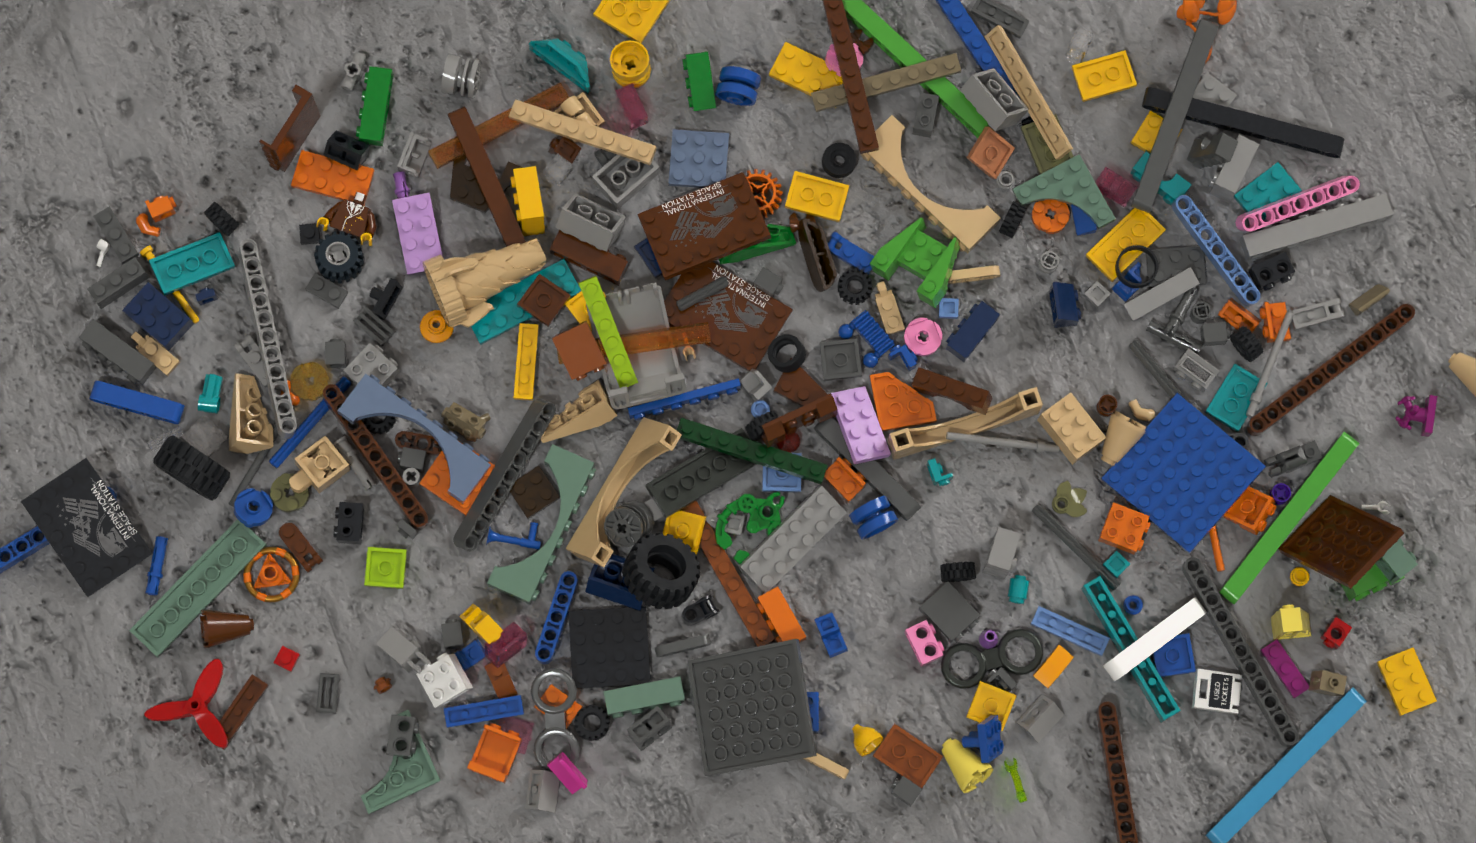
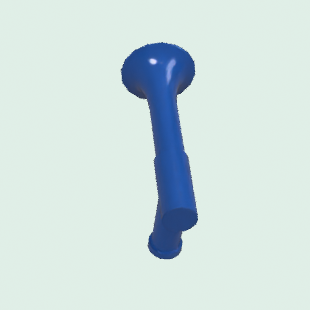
M530 522L528 539L501 535L489 527L486 546L490 542L497 541L539 550L541 541L535 540L539 524Z

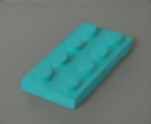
M220 232L149 260L164 296L235 268V264Z

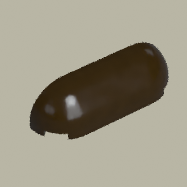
M801 219L798 225L800 245L812 283L817 291L823 292L833 285L837 276L833 258L822 227L810 221V219Z

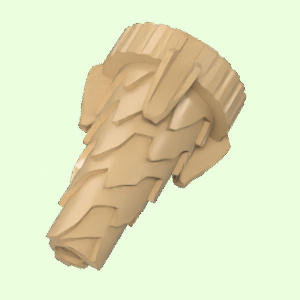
M537 238L522 244L515 243L497 251L492 249L466 257H454L444 260L440 254L423 261L422 264L434 298L448 327L453 328L461 324L468 328L486 316L490 310L494 309L492 304L485 302L486 300L502 292L506 287L521 282V278L540 270L546 264V257Z

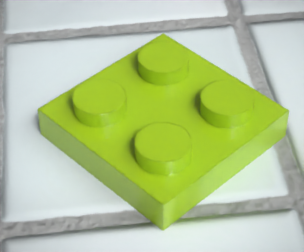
M368 547L364 586L404 589L407 550Z

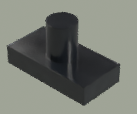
M390 278L384 291L373 287L370 291V297L377 300L372 311L383 320L386 319L403 288L398 281Z

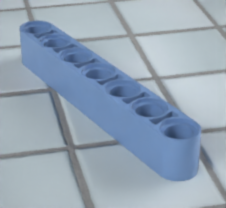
M1186 195L1176 198L1172 202L1174 213L1240 302L1245 306L1257 303L1260 300L1259 290L1192 199ZM1179 200L1185 202V209H1181L1178 206ZM1191 215L1197 218L1196 225L1190 222L1189 218ZM1201 231L1208 233V240H1204L1201 237ZM1213 246L1219 248V255H1215L1212 252ZM1225 261L1231 264L1230 271L1224 268L1223 264ZM1238 276L1242 279L1241 286L1235 283V277ZM1247 292L1253 294V301H1249L1246 298Z

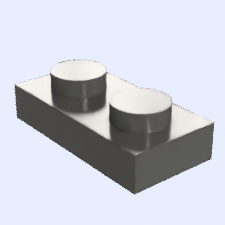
M314 273L305 288L306 291L338 309L348 294L347 290L317 273Z

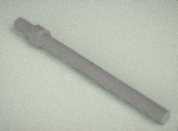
M1286 312L1256 390L1250 397V405L1246 412L1248 417L1253 418L1257 406L1262 401V393L1294 315L1291 312Z
M954 432L946 433V439L1031 449L1040 453H1044V451L1059 453L1060 450L1058 445L1046 444L1045 441L1029 442Z

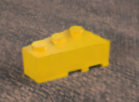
M536 166L513 169L514 176L510 177L511 187L516 190V193H513L514 205L518 204L516 217L517 221L521 223L523 236L545 234L544 213Z

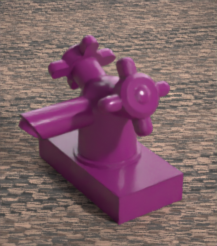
M1429 395L1425 400V408L1412 405L1411 401L1416 399L1415 396H1406L1401 401H1398V405L1404 404L1406 408L1405 416L1402 419L1398 416L1395 418L1398 421V425L1404 429L1411 430L1412 427L1408 425L1411 420L1422 422L1421 436L1429 437L1433 433L1437 396Z

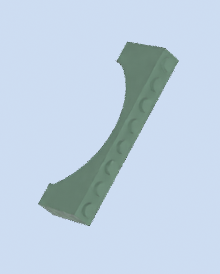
M554 444L551 445L544 463L553 472L560 491V514L555 530L545 545L530 557L509 566L500 568L495 566L487 582L489 587L531 605L532 600H537L540 593L538 587L540 583L544 584L548 576L546 570L548 566L552 567L556 559L554 553L563 544L564 538L562 536L571 527V516L578 512L580 507L578 501L581 496H585L588 490L586 484L589 479H593L597 470L594 468V462Z

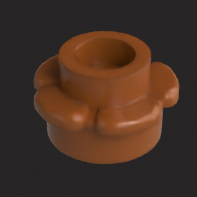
M379 678L375 681L374 690H377L379 694L388 691L392 687L391 679Z

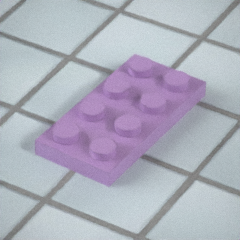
M430 193L392 200L407 275L425 272L422 264L423 261L440 254L442 255Z
M866 387L831 393L838 409L836 418L853 463L859 464L889 457L891 453Z

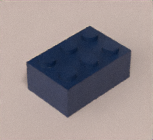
M149 282L122 310L129 319L167 351L194 324L191 318Z

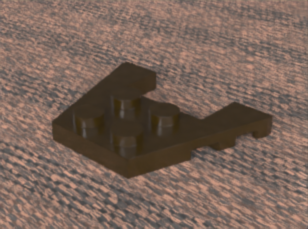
M456 140L450 199L486 213L489 207L471 167L465 165L467 158L460 142ZM511 162L507 163L501 178H498L503 191L511 186L510 177L514 176L513 169L523 167Z

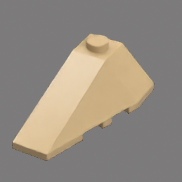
M238 373L234 376L229 428V451L249 454L273 448V427L268 422L267 411L262 405L261 394L254 376Z
M599 380L579 392V398L572 404L568 402L565 405V410L560 415L556 414L553 416L541 437L543 443L602 426L617 416L616 410L612 408L608 394Z

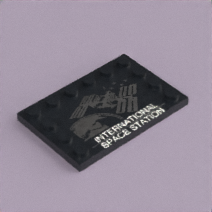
M87 457L21 501L87 597L153 554Z

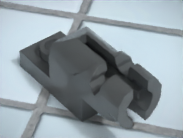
M1314 440L1264 460V465L1266 467L1274 464L1277 465V468L1268 472V475L1272 478L1299 469L1323 457Z

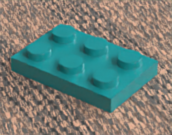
M1277 162L1236 193L1234 199L1245 212H1249L1299 193L1302 190L1280 163ZM1265 212L1261 215L1263 221L1266 219Z
M1234 364L1205 413L1238 432L1248 417L1246 412L1250 405L1249 400L1252 393L1255 392L1260 378Z

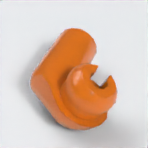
M139 214L136 218V224L143 234L159 237L161 228L151 226L146 214Z

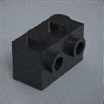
M340 502L339 507H336L335 519H338V526H334L333 536L338 543L361 545L365 509L363 503Z

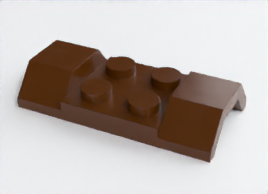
M830 393L763 424L764 435L761 436L763 442L767 447H770L785 440L786 434L791 435L795 433L797 428L812 425L816 419L819 423H822L837 416L838 409L832 394Z

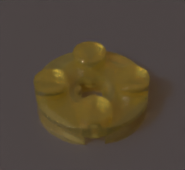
M309 362L300 364L293 370L290 382L296 396L306 401H316L323 396L324 388L329 385V377L326 370L320 364ZM313 377L314 384L307 386L305 379Z

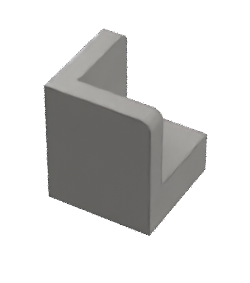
M751 369L739 380L749 395L756 400H759L772 388L761 373L755 369Z

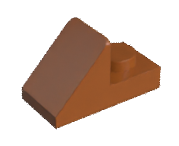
M503 659L484 666L498 699L518 695Z

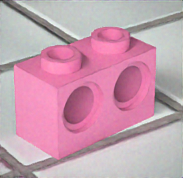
M927 620L905 630L904 633L921 667L943 657L942 652L945 650L941 641H937L934 636L936 631L932 623L928 624ZM923 629L927 636L923 639L918 638L916 631ZM925 648H934L935 654L933 656L926 655Z

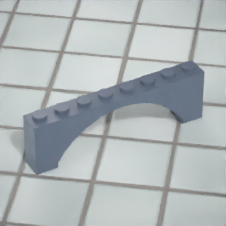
M365 374L338 409V414L353 425L356 421L369 417L393 416L407 419L424 428L438 442L447 460L450 474V488L447 493L463 504L491 467V464L488 463L490 460L483 454L478 456L473 452L474 448L466 442L464 444L457 440L458 436L451 431L445 432L441 429L443 426L436 420L430 421L426 418L427 414L419 408L417 410L410 406L412 403L406 398L402 397L400 399L395 395L396 392L389 386L383 387L379 384L380 380L372 374L370 376Z

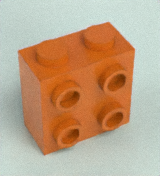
M1113 502L1098 541L1134 555L1137 550L1141 551L1144 540L1141 538L1143 533H1147L1151 523L1148 522L1150 516Z

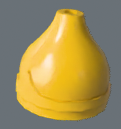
M856 724L852 728L854 747L862 757L873 752L883 741V736L871 727H863Z

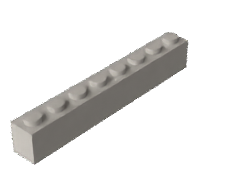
M1380 193L1369 196V199L1362 200V198L1355 199L1349 205H1344V203L1338 204L1331 210L1321 209L1311 216L1304 214L1297 217V220L1294 221L1287 219L1281 221L1280 225L1277 226L1270 224L1262 227L1260 231H1246L1241 237L1240 243L1246 260L1250 261L1390 220L1394 214L1387 194L1380 195Z

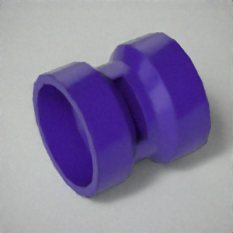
M1279 483L1271 489L1269 496L1274 498L1275 505H1283L1291 497V489L1288 485Z

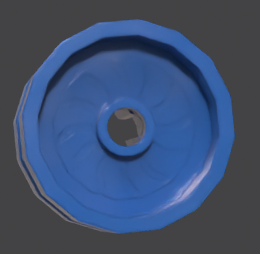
M722 67L719 75V80L722 83L717 85L716 97L735 105H754L757 98L755 90L760 86V75L741 67Z
M886 496L869 501L849 514L854 525L862 524L857 529L862 540L886 530L899 520L894 511H886L890 507Z

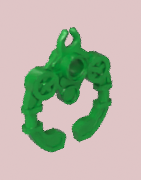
M779 492L770 494L766 499L755 498L751 494H742L738 499L725 506L726 509L717 515L718 519L715 525L716 543L723 550L731 546V537L725 532V526L728 523L726 519L731 513L735 515L738 510L750 514L746 524V530L749 533H757L762 529H766V534L769 536L781 524L779 510L784 505L785 497L781 496L779 504H775L773 498L780 496ZM765 506L769 507L770 509V515L768 517H765L762 514V510ZM738 550L733 559L740 565L750 554L744 550Z

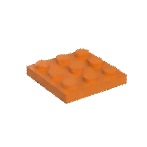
M443 451L438 455L419 485L466 516L495 465L488 462L491 464V467L463 504L447 493L450 488V474Z

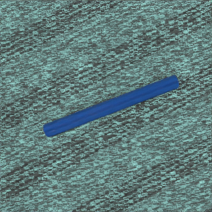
M342 377L336 383V386L342 393L351 385V382L346 377ZM329 391L326 396L333 399L337 396V393ZM324 399L296 429L294 436L287 439L269 460L272 466L278 468L329 410Z

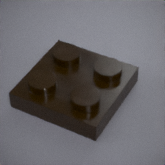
M539 466L517 479L510 490L511 495L527 519L560 499Z

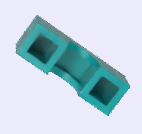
M1147 151L1131 171L1132 177L1137 182L1141 180L1150 155ZM1176 173L1171 180L1161 181L1157 193L1163 197L1167 204L1172 205L1176 198L1188 192L1192 184Z

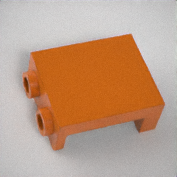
M490 723V725L485 724L473 758L467 768L505 784L522 739L519 738V733L508 730L507 733L500 730L501 726L494 723Z

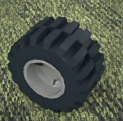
M336 231L332 232V236L326 234L325 240L320 239V245L315 247L314 257L318 270L325 279L329 278L333 283L335 280L338 281V284L343 283L342 280L350 282V278L353 277L355 279L357 277L356 273H361V266H364L362 248L356 238L353 239L349 233L347 236L342 231H340V234H337Z

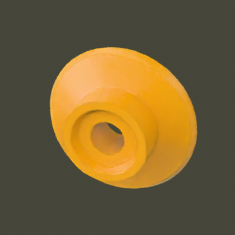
M432 310L426 313L420 322L422 336L432 343L446 341L454 330V327H448L440 310ZM435 323L440 324L438 328L433 327Z

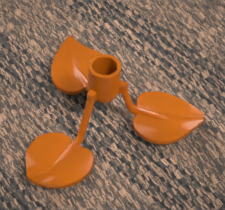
M1183 0V4L1177 10V18L1186 21L1185 25L1189 26L1194 32H1196V28L1192 23L1198 21L1199 14L1218 16V24L1224 25L1233 18L1236 12L1237 0H1219L1217 5L1218 12L1216 13L1200 11L1205 0ZM1211 46V49H1210V52H1209V54H1208V57H1207V60H1206L1205 64L1207 63V61L1209 60V58H1210V56H1211L1212 46Z

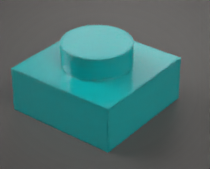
M1116 550L1103 565L1117 578L1130 563Z

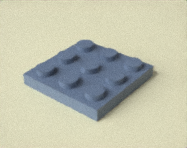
M673 129L669 186L704 188L726 179L729 133Z

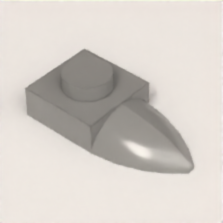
M721 513L707 516V523L715 528L718 519L717 515ZM731 514L726 519L728 523L725 526V532L741 536L745 516Z

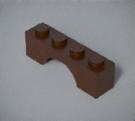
M918 367L911 384L919 393L953 400L967 409L986 415L992 401L990 392L985 389Z

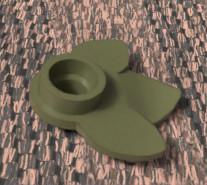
M1069 481L1061 483L1057 488V496L1052 500L1053 510L1058 514L1067 513L1071 517L1083 516L1087 513V510L1081 503L1084 501L1087 491L1081 488L1072 489ZM1058 502H1063L1065 506L1060 508Z

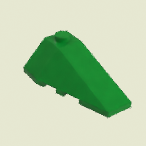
M768 224L767 228L771 235L770 239L720 258V264L740 262L794 246L796 241L790 227Z

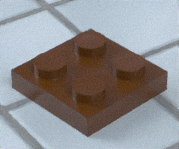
M539 274L517 303V306L549 327L571 295Z

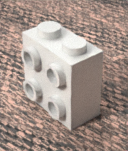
M444 653L436 658L437 662L425 664L421 667L422 672L416 674L434 708L444 706L473 688L455 654L448 655Z

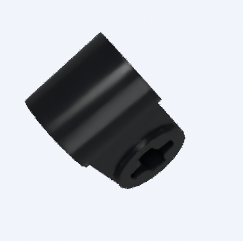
M712 595L705 596L684 608L682 612L683 623L687 626H693L720 613L712 601ZM689 611L694 612L696 618L688 620L685 614Z

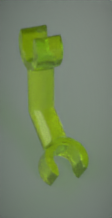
M1013 758L1014 765L1009 766L1006 761H1004L1005 770L1010 772L1013 779L1017 799L1022 803L1027 801V797L1017 771V761Z

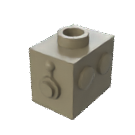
M1327 670L1312 671L1309 691L1332 697L1344 695L1347 676Z

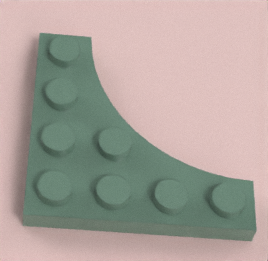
M1080 154L1012 189L1019 204L1022 206L1048 199L1074 205L1083 210L1096 224L1098 229L1116 220Z
M406 710L398 714L401 716L412 717L409 710ZM403 722L400 725V731L406 732L410 728L408 722ZM419 731L418 734L414 735V742H417L415 754H412L411 758L394 756L385 777L374 788L361 795L368 814L374 813L441 781ZM405 741L397 744L398 751H404L407 748Z

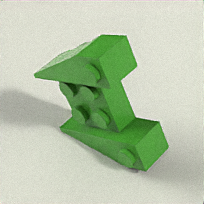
M919 218L881 247L870 262L874 273L888 281L899 266L923 279L924 281L917 289L919 299L936 308L946 294L949 278L952 275V268L960 246L956 237L953 238L947 247L923 233L926 225L924 219Z

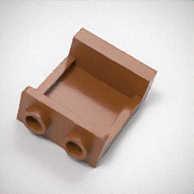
M587 321L552 337L572 380L576 378L579 381L587 377L586 373L592 370L595 373L605 368L604 364H607Z

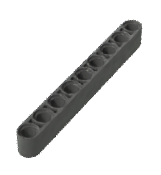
M535 399L455 533L453 538L455 546L469 552L477 548L555 415L556 407L553 403L542 399Z

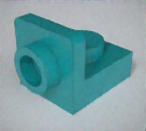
M935 458L928 460L926 465L933 485L939 484L941 487L950 484V480L954 477L953 473L941 476L943 469L940 462L937 463Z

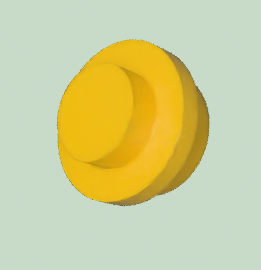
M1296 567L1290 573V581L1295 586H1304L1309 581V573L1303 567Z

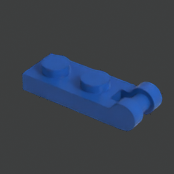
M833 232L828 242L831 254L850 266L858 268L857 270L860 271L862 269L865 274H870L872 271L870 262L874 256L846 240L837 232ZM837 243L842 245L839 250L835 248Z

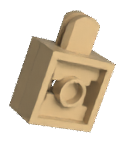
M324 436L295 458V465L299 468V471L290 477L289 483L291 489L296 493H302L312 485L320 494L350 471L349 464L329 439Z

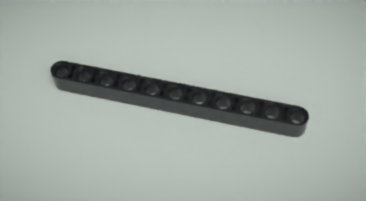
M1147 87L1142 107L1165 114L1172 92ZM1192 98L1185 116V120L1332 158L1341 157L1345 140L1343 137L1195 98Z

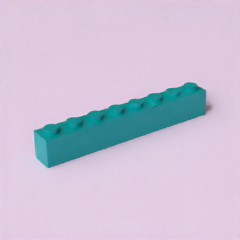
M1101 576L1083 585L1081 588L1118 652H1122L1137 641V636ZM1149 657L1130 670L1161 723L1181 711Z

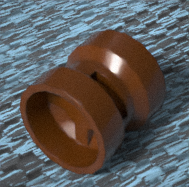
M1111 395L1102 396L1096 405L1097 413L1102 417L1111 416L1117 408V400Z

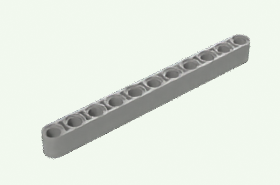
M245 239L239 247V259L276 427L281 438L290 439L295 434L297 423L259 252L254 240ZM250 248L252 252L247 253L243 249ZM253 265L256 267V270H249L247 266ZM258 283L260 287L254 288L251 284ZM260 300L264 305L259 306L255 301ZM265 318L268 320V322L261 323L259 319ZM263 336H269L272 340L265 341ZM267 354H274L276 358L269 359ZM276 371L280 376L273 377L271 372ZM280 389L284 394L277 395L275 390ZM284 407L288 410V412L281 413L279 411V408ZM288 425L292 430L285 431L282 427Z

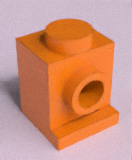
M159 196L151 203L149 200L145 201L155 223L176 214L174 208L177 205L172 196Z

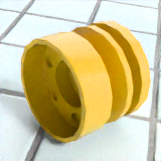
M628 40L614 47L611 51L610 63L613 78L617 84L628 89L639 88L644 85L651 74L649 55L644 45L637 41Z

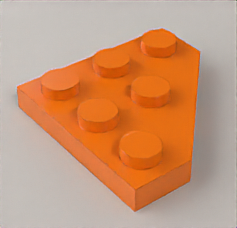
M884 372L869 376L877 419L882 431L937 422L933 402L923 397L906 383L898 380L893 374Z

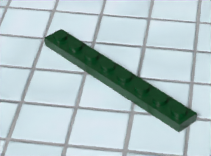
M684 418L680 419L677 431L682 434L680 437L682 440L818 484H822L827 469V464L771 446L767 447L765 444Z

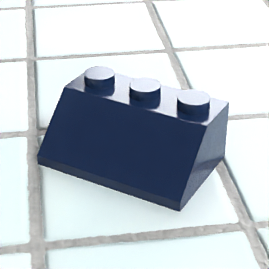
M612 554L605 567L594 564L585 592L640 611L643 601L639 602L635 598L636 596L629 592V586H626L624 583L625 577L622 575V570L626 558Z

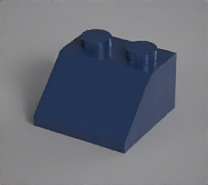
M1053 282L1049 290L1054 328L1077 326L1079 319H1081L1080 308L1076 306L1078 291L1074 290L1073 284Z

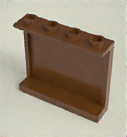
M295 85L292 90L297 105L273 143L270 145L261 139L259 141L262 151H264V155L270 163L269 166L276 171L282 170L285 172L321 116L313 94L298 85Z

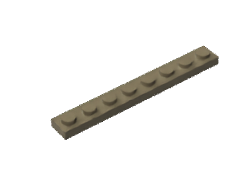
M954 53L863 78L862 81L866 97L870 98L961 73V67L957 54ZM843 84L811 93L816 112L848 104Z

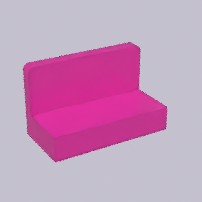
M563 751L547 764L572 795L580 788L585 789L587 787L588 780Z

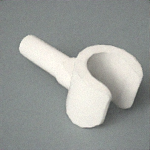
M100 239L96 246L101 250L96 264L98 267H101L104 255L110 249V244L103 239Z
M1380 501L1377 505H1362V509L1378 510L1383 515L1390 513L1388 510H1382L1384 506H1390L1385 501Z

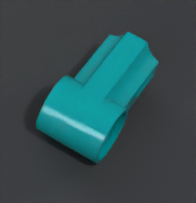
M206 374L203 392L198 400V411L218 414L223 377Z

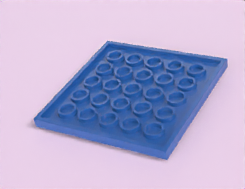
M1176 393L1146 427V432L1141 439L1101 479L1140 513L1150 516L1149 520L1190 554L1266 466Z

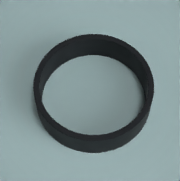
M1129 246L1117 258L1115 264L1116 275L1124 285L1130 288L1146 287L1157 275L1158 260L1156 255L1145 246ZM1132 250H1139L1148 254L1155 266L1153 277L1144 283H1132L1126 280L1119 270V260L1123 254Z

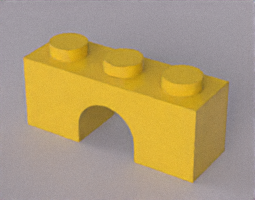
M472 604L459 616L476 635L488 644L497 641L503 632L502 628L475 604Z

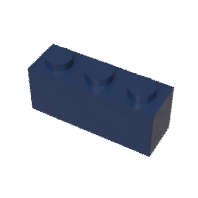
M983 301L971 308L969 318L967 320L964 318L958 325V332L956 334L952 333L946 340L948 343L946 349L963 362L967 360L1000 316L998 312Z

